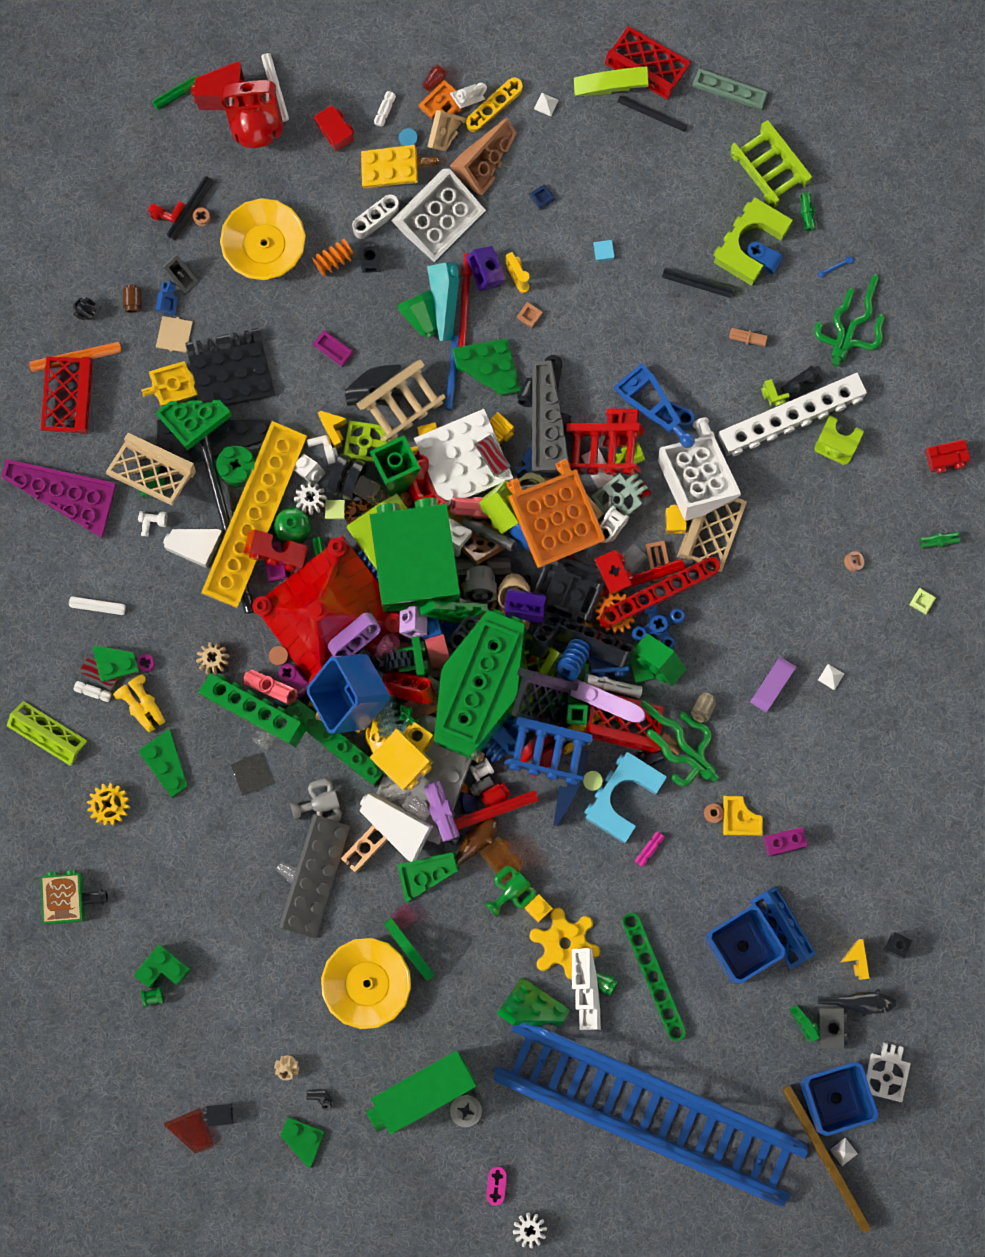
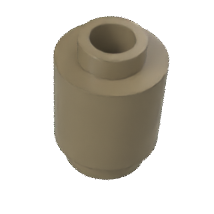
M703 693L699 696L691 711L693 718L701 723L709 721L716 706V698L709 693Z

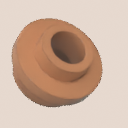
M709 804L704 810V817L710 823H717L723 818V809L718 804ZM716 810L717 816H711L710 811Z

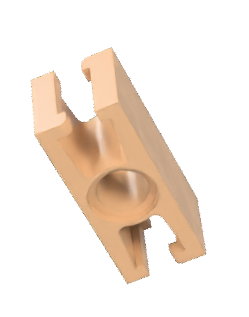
M374 825L341 858L348 865L350 863L348 859L357 852L362 857L355 867L353 865L350 866L355 873L388 840L384 835L376 844L369 840L375 830L378 831ZM364 843H368L371 846L370 851L366 854L360 851V847Z

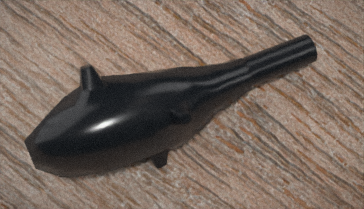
M877 989L875 992H856L848 996H818L817 1000L818 1004L842 1006L852 1011L860 1012L862 1016L877 1013L887 1014L896 1006V999L881 993L880 989Z

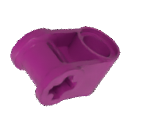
M282 665L278 672L279 677L285 685L297 690V699L300 700L307 694L309 681L295 665ZM287 669L292 670L290 673L292 675L291 677L286 676Z

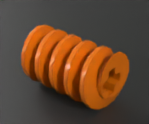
M345 239L341 240L342 245L338 242L335 243L336 249L330 246L329 253L323 250V257L320 254H316V260L312 258L317 269L324 277L326 276L325 270L332 273V266L338 270L339 262L345 265V259L350 262L352 261L351 255L354 256Z

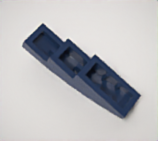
M581 750L577 771L579 776L584 774L589 751ZM577 782V785L568 784L567 787L559 786L553 826L557 827L567 813L578 791L580 782Z

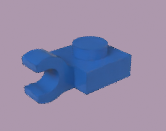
M168 281V284L162 283V292L158 293L156 311L170 316L175 315L178 297L173 294L176 283Z

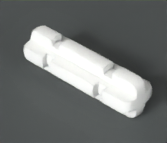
M390 91L386 92L385 99L382 101L378 115H376L374 120L375 125L380 127L384 126L385 118L388 117L392 103H394L396 98L395 94Z
M77 681L74 686V691L78 693L83 692L85 695L97 699L100 698L106 702H109L112 693L110 691H102L101 688L92 685H85Z

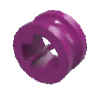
M143 654L137 659L138 668L141 671L150 672L154 669L155 661L150 655ZM143 659L151 661V664H148V668L141 666V663H144Z

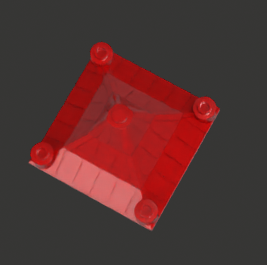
M343 535L331 539L328 547L323 552L314 557L265 597L256 598L252 604L254 612L262 617L305 675L309 684L329 658L332 657L328 649V643L364 613L373 614L380 626V633L366 644L370 653L374 655L401 635L399 633L400 611L383 613L379 582Z

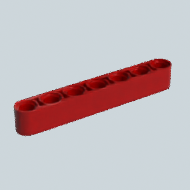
M714 557L706 558L606 608L600 616V624L605 628H612L713 578L720 569L719 561ZM706 565H712L714 571H708ZM689 573H695L698 579H691ZM672 581H678L681 584V588L674 587ZM656 589L663 590L664 596H658ZM639 598H645L648 604H641ZM622 606H628L631 612H623ZM611 614L614 617V621H607L605 615Z

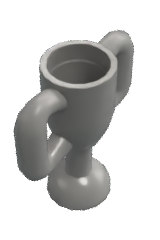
M327 778L316 780L309 784L308 791L312 797L310 803L299 806L295 802H290L295 821L299 820L301 813L313 809L319 816H322L325 811L333 810L336 815L327 818L337 822L342 817L337 793L333 789L332 781ZM327 785V792L317 795L314 791L316 788Z

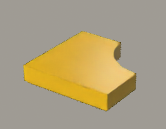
M723 796V835L763 836V816L755 815L749 811L744 803L743 796Z

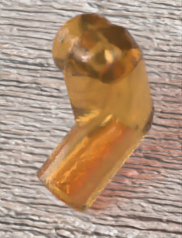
M417 155V168L439 165L438 156L420 157Z

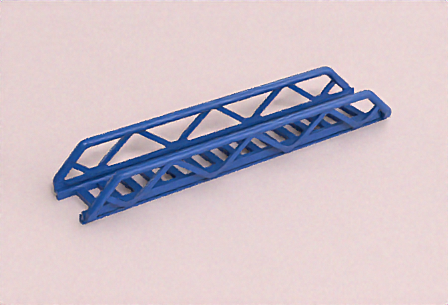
M529 1023L513 1025L511 1031L524 1036L525 1040L511 1072L496 1065L493 1080L497 1083L770 1203L785 1206L786 1202L789 1201L790 1194L776 1188L789 1153L805 1159L808 1154L806 1152L808 1145L804 1141L540 1026H530ZM532 1041H535L544 1046L530 1079L519 1076V1072ZM554 1049L562 1054L547 1088L538 1084L537 1081L550 1050ZM570 1056L580 1062L565 1096L556 1092L555 1089ZM588 1064L597 1068L598 1071L583 1104L573 1098ZM605 1073L616 1076V1080L603 1111H599L593 1108L592 1104ZM625 1080L635 1086L620 1120L611 1116L610 1113ZM643 1088L653 1094L638 1128L628 1122ZM661 1096L671 1100L658 1135L647 1132V1128ZM680 1104L690 1110L675 1144L666 1140L665 1137ZM698 1112L708 1118L693 1152L683 1146ZM717 1120L726 1124L713 1160L702 1156V1153ZM735 1128L745 1134L730 1168L720 1162ZM752 1137H756L762 1140L763 1143L750 1176L739 1172ZM772 1144L782 1150L770 1180L766 1184L757 1180Z

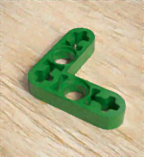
M390 918L384 922L385 927L426 981L431 980L435 976L393 919Z

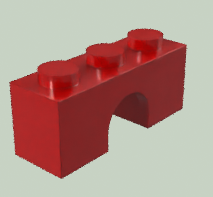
M256 529L248 532L243 553L249 555L250 559L257 561L262 559L267 561L266 564L272 566L281 565L284 566L285 570L295 572V570L303 567L308 546L288 541L283 543L282 550L278 553L271 545L273 535Z

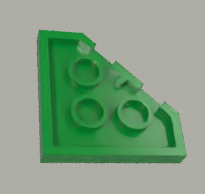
M507 338L452 349L455 365L458 370L466 372L474 380L493 389L501 397L520 392Z
M213 400L207 403H203V401H188L187 403L170 401L155 412L158 418L187 450L233 416L220 400Z
M521 977L498 1010L497 1015L512 1025L529 1023L530 1026H544L545 1023H553V1026H561L571 1010Z

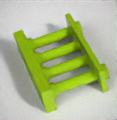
M767 120L761 125L760 135L741 148L736 143H733L730 154L734 161L740 162L763 192L765 201L769 205L772 204L775 208L779 203L778 196L797 183H801L804 187L810 184L812 176ZM764 140L769 141L772 145L771 149L754 161L750 162L744 155ZM774 155H780L783 159L782 163L761 177L755 168ZM790 169L794 173L793 178L772 191L767 182L784 170Z

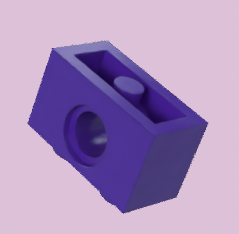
M493 246L474 249L466 257L479 291L497 288L506 280L505 273L500 266L498 255L495 253Z

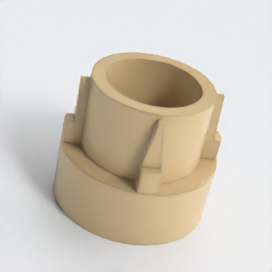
M513 573L504 577L498 588V602L504 609L509 589L531 593L530 586L526 583L524 577Z

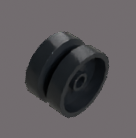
M340 454L332 469L327 485V493L337 496L342 491L343 499L353 502L362 486L367 463L356 460L352 464L350 456Z

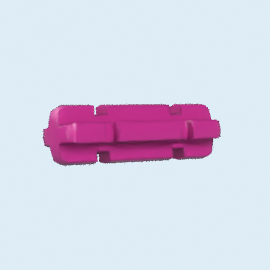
M656 832L652 837L653 839L642 850V854H639L635 862L641 867L647 863V859H650L659 847L658 844H661L665 837L661 833Z

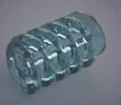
M390 695L389 702L376 717V722L379 723L377 728L380 730L379 736L381 738L387 739L396 729L402 728L401 724H396V722L400 721L399 717L394 716L399 713V710H393L398 704L397 702H391L396 698L395 695Z

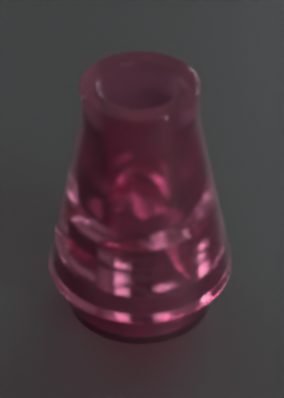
M392 633L384 635L372 650L373 655L379 659L385 654L397 651L400 646L399 638Z

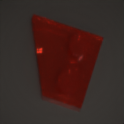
M200 1108L164 1123V1126L194 1153L214 1146Z

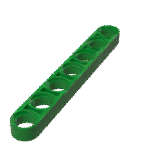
M628 913L623 917L622 924L668 1037L672 1041H681L685 1037V1028L638 915ZM629 916H633L637 921L636 925L632 928L628 927L625 923L626 918ZM635 935L643 936L644 943L641 946L633 943ZM643 953L651 955L652 960L649 964L641 962L640 957ZM651 971H656L659 974V980L655 983L650 982L648 979V974ZM658 990H664L667 993V998L664 1001L657 1000L655 995ZM666 1008H671L674 1011V1017L671 1020H667L663 1016V1011ZM673 1027L681 1028V1037H672L671 1029Z

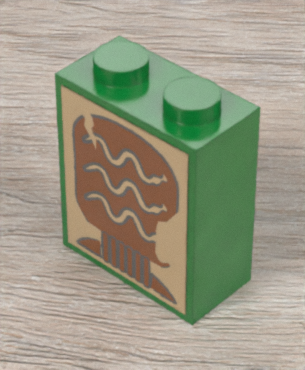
M77 870L65 871V875H58V872H48L46 876L40 877L43 924L85 922V908L82 901V893L84 892L83 875L77 873Z

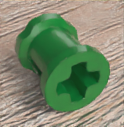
M161 986L151 991L141 990L144 1008L151 1004H164Z

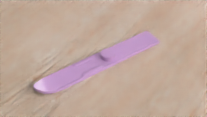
M558 673L556 674L557 678L563 679ZM578 679L571 681L579 684L577 691L571 690V696L631 722H641L645 719V712L636 704Z

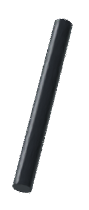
M621 95L618 99V103L685 132L687 128L686 124Z

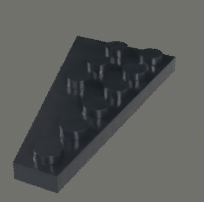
M157 420L158 447L194 464L204 461L199 443L187 450L161 420ZM226 420L208 434L213 458L219 456L225 447H246L263 442L271 420ZM160 466L159 474L168 472L167 467Z

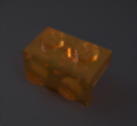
M497 837L493 844H489L479 852L495 875L508 865L513 866L517 872L522 869L521 859L509 851L511 847L504 838L501 840ZM511 872L501 880V883H505L512 877Z

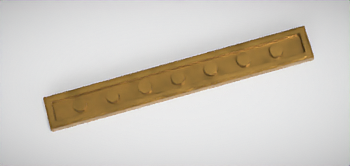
M785 1086L782 1088L785 1097L862 1232L866 1233L871 1230L869 1224L791 1086Z

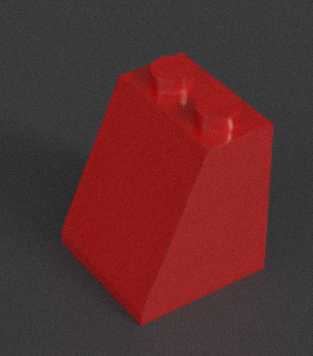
M234 62L195 78V85L191 87V94L194 96V103L197 104L199 110H225L222 105L223 88L226 85L244 82L245 76L241 62Z

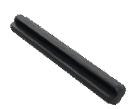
M208 176L202 179L180 213L177 221L173 223L167 232V236L170 239H177L209 191L213 180Z
M667 267L662 274V277L728 298H732L734 295V287Z

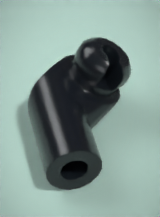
M638 750L635 753L636 758L649 766L664 760L661 751L652 755L644 750Z
M307 1090V1100H318L322 1109L326 1111L332 1108L333 1099L325 1090Z

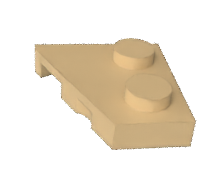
M436 110L428 147L446 151L451 141L458 134L456 130L461 123L466 122L467 118Z

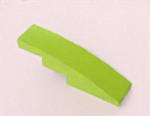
M647 67L611 70L574 78L575 96L612 94L611 92L630 91V88L648 87Z

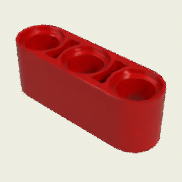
M389 671L382 677V681L391 697L421 704H430L436 699L431 681L427 678L396 671Z

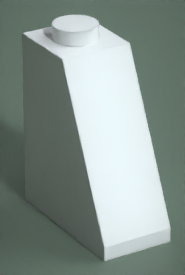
M172 529L171 533L165 536L163 544H165L164 547L167 551L208 568L224 534L219 529Z

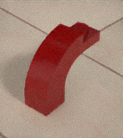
M419 451L414 452L413 454L421 470L408 489L413 502L415 503V501L423 498H437L438 505L447 504L445 500L437 495L431 484L427 471L429 469V459L420 454Z

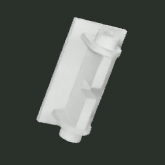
M478 83L450 94L461 109L485 100L483 94L487 90V86L483 83Z

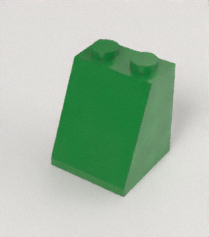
M405 435L370 451L374 465L389 496L392 497L395 494L399 495L408 491L421 468Z

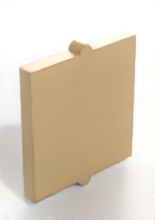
M162 316L156 348L166 349L170 352L186 353L185 343L189 342L193 321L182 320L179 317L170 318Z

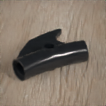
M384 365L368 369L347 389H344L347 406L357 405L356 403L389 381L390 376L401 369V365ZM394 387L390 390L392 392L391 396L400 407L403 393ZM381 397L375 401L376 405L389 406L386 400Z

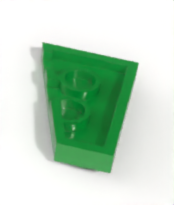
M433 600L420 608L421 616L461 624L466 617H477L485 613L488 608L487 604L439 602Z
M170 728L138 750L171 798L188 787Z
M455 852L397 864L406 903L459 871Z

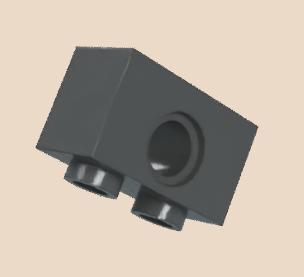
M838 1008L817 1009L818 1029L820 1031L818 1034V1049H844V1045H847L848 1041L847 1033H844V1025H847V1013H844V1009ZM830 1023L837 1025L838 1030L834 1035L828 1031Z

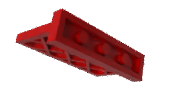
M629 26L614 47L608 51L605 59V64L614 70L647 67L648 70V67L657 65L659 72L652 73L648 70V87L646 88L668 100L672 90L691 63L689 60ZM628 33L635 36L636 41L627 42L626 36ZM649 44L652 50L643 51L641 45ZM638 45L640 52L630 53L629 47ZM619 48H626L627 54L621 55L616 51ZM665 53L668 59L659 60L657 54ZM654 54L655 61L646 63L645 56ZM641 57L643 63L637 64L633 62L632 58ZM679 61L684 64L683 68L674 69V62ZM669 63L671 70L662 72L660 65ZM673 75L674 81L672 84L666 81L664 76Z
M46 356L41 431L88 435L93 360L90 357ZM51 362H59L63 366L55 374L50 370ZM72 363H80L79 370L74 374L67 369ZM66 370L71 377L62 383L57 376ZM56 378L61 386L52 392L49 388V383ZM74 379L78 383V388L71 393L66 385ZM65 388L70 395L61 402L56 394ZM54 396L60 404L51 411L47 404ZM73 397L77 404L73 410L69 411L64 404ZM63 406L68 414L59 420L54 413ZM53 415L58 420V423L53 427H46V420ZM72 416L75 419V428H67L63 422Z
M617 696L641 707V701ZM589 704L587 725L583 733L593 735L592 739L644 750L650 753H656L661 750V747L647 735L645 729L651 726L661 736L662 724L657 720L653 721L645 709L643 711L649 724L643 728L639 722H634L639 732L634 734L627 727V725L632 723L631 721L625 724L621 717L616 715L607 720L601 711L602 709ZM651 704L663 715V706ZM596 713L604 722L601 725L592 724L593 716ZM613 718H616L621 725V728L618 730L613 729L609 723Z

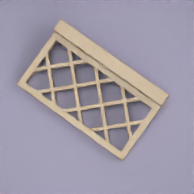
M127 433L124 438L125 443L108 467L106 474L173 505L189 478H193L196 473L194 463ZM129 449L134 452L135 457L124 459L123 455ZM148 458L152 464L141 467L139 460ZM137 461L139 468L128 471L126 464ZM124 464L126 472L119 474L113 472L116 466ZM165 466L168 472L157 475L155 468ZM153 469L155 476L144 479L142 471ZM140 472L141 480H130L129 475ZM178 473L184 475L181 481L173 483L171 475ZM170 476L171 484L160 486L158 479ZM157 480V488L149 489L146 487L145 483ZM173 488L174 493L171 498L163 495V490Z
M735 498L722 505L725 506L729 516L720 519L716 509L713 510L717 521L708 524L705 518L706 515L690 519L677 557L686 558L698 563L702 559L709 558V556L718 553L721 559L719 572H722L747 501ZM731 502L741 504L739 511L732 514L728 506ZM730 518L733 528L726 531L722 521ZM718 523L723 533L714 537L710 526ZM707 528L711 538L702 542L699 533ZM724 535L727 545L720 549L715 539ZM712 541L717 551L708 554L703 544ZM698 546L701 547L705 555L701 558L692 556L694 548ZM707 564V565H706V567H709V568H711V569H714V567H713L712 565H710V564Z

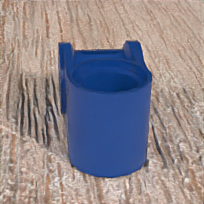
M759 242L751 243L746 251V255L762 264V270L765 271L766 269L769 274L775 273L783 259L779 252ZM754 250L758 251L756 255L752 254Z
M670 402L680 421L683 417H688L691 420L688 423L681 421L682 425L680 427L683 430L691 429L694 422L693 412ZM667 408L657 416L667 424L674 421Z
M507 718L492 738L508 754L514 755L518 731L517 728L512 727L513 721ZM527 736L525 737L524 747L528 744Z

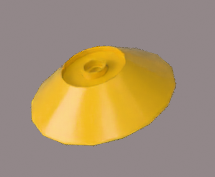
M260 198L245 202L230 213L222 226L220 244L224 258L234 271L250 279L268 280L282 276L296 265L303 254L306 236L302 221L292 208L278 200ZM266 241L267 245L262 246L261 243Z
M374 938L354 939L338 947L327 960L321 977L322 996L329 1011L343 1024L358 1029L379 1028L394 1020L406 1006L411 991L410 970L402 954L389 943ZM366 980L371 982L368 988L364 987L363 984Z

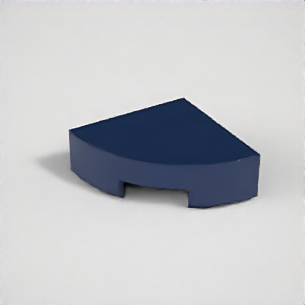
M460 792L459 801L461 802L462 812L465 815L474 812L478 799L465 792Z

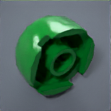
M287 508L278 513L274 520L273 529L281 543L293 541L302 544L311 534V522L307 514L302 510Z

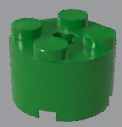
M225 447L217 458L216 467L221 479L228 486L241 488L246 485L251 471L253 472L255 460L252 454L244 447ZM239 464L240 467H237L236 470H234L233 466Z

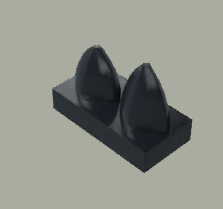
M811 365L783 385L781 389L785 394L789 393V399L792 401L809 392L820 384L823 379Z

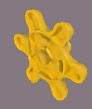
M554 908L550 914L553 922L551 928L548 930L534 928L531 930L529 937L533 942L542 944L545 950L544 955L537 961V968L540 971H547L552 965L560 964L564 967L566 977L572 980V949L591 948L593 959L598 958L601 951L597 945L588 943L585 938L586 932L593 926L591 917L583 916L578 922L570 923L566 920L563 909ZM562 938L570 940L571 945L568 949L560 947L559 942Z

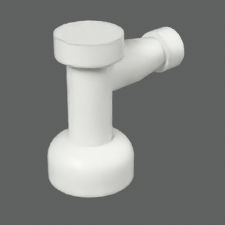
M140 511L138 521L143 522L141 536L149 537L150 522H157L160 527H166L167 512H160L158 515Z

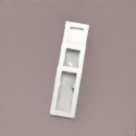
M591 948L572 949V989H576L579 1030H601L598 983Z

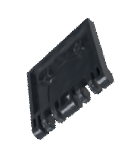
M259 328L251 329L254 343H251L249 331H244V339L247 345L240 346L237 333H232L235 347L231 346L229 334L216 336L217 351L214 350L212 338H207V345L210 350L208 353H203L200 340L196 341L198 355L195 353L193 341L185 343L199 401L207 403L213 400H220L225 406L275 396Z

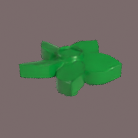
M400 705L401 715L399 719L401 721L405 720V725L408 727L410 723L416 722L411 716L413 713L412 707L407 708L405 705Z

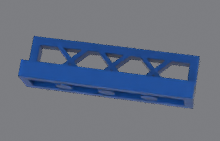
M777 886L750 900L752 906L759 907L778 939L780 933L786 936L787 944L782 942L781 944L785 949L783 958L790 969L816 955ZM764 899L767 904V910L761 908L758 900ZM770 916L776 919L777 927L772 926L769 922ZM790 951L796 953L799 958L798 961H792L789 956Z

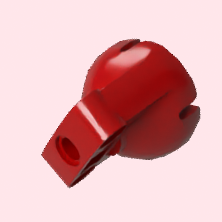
M259 80L230 84L223 88L222 105L226 111L232 137L238 144L240 143L246 148H260L270 145L273 142V138L278 139L281 136L284 124L277 100L275 83L270 80Z

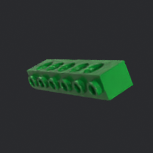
M210 673L198 692L200 695L295 748L297 747L308 729L302 724L304 720L296 715H293V717L288 716V711L279 706L275 709L272 707L273 703L264 698L262 701L257 699L258 695L250 690L247 693L242 691L243 687L235 682L229 684L227 682L228 679L220 674L215 676ZM271 714V717L266 720L267 716ZM287 722L286 726L281 729L283 723Z
M296 698L295 702L286 708L288 716L293 717V715H296L304 720L302 724L308 728L306 732L373 787L383 778V772L370 757L340 733H328L324 723L315 718L316 713Z

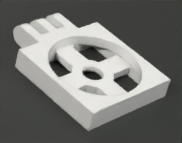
M884 1042L881 1056L871 1053L866 1078L872 1095L902 1102L911 1063L901 1061L903 1047L899 1046L898 1053L896 1054L894 1053L896 1045L891 1044L890 1052H888V1043ZM886 1061L883 1071L872 1070L877 1062ZM894 1063L902 1070L903 1078L894 1076L892 1072ZM884 1074H888L890 1076V1080L888 1082H885L883 1080ZM870 1078L879 1080L881 1083L879 1092H876L871 1087ZM896 1084L901 1086L896 1093L887 1095L890 1085Z

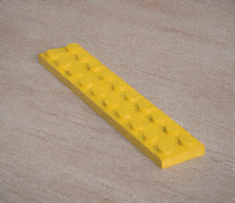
M274 421L271 422L256 458L253 472L251 471L201 594L235 608L238 607L256 563V560L250 559L249 555L243 553L248 532L256 529L268 533L306 440V435Z

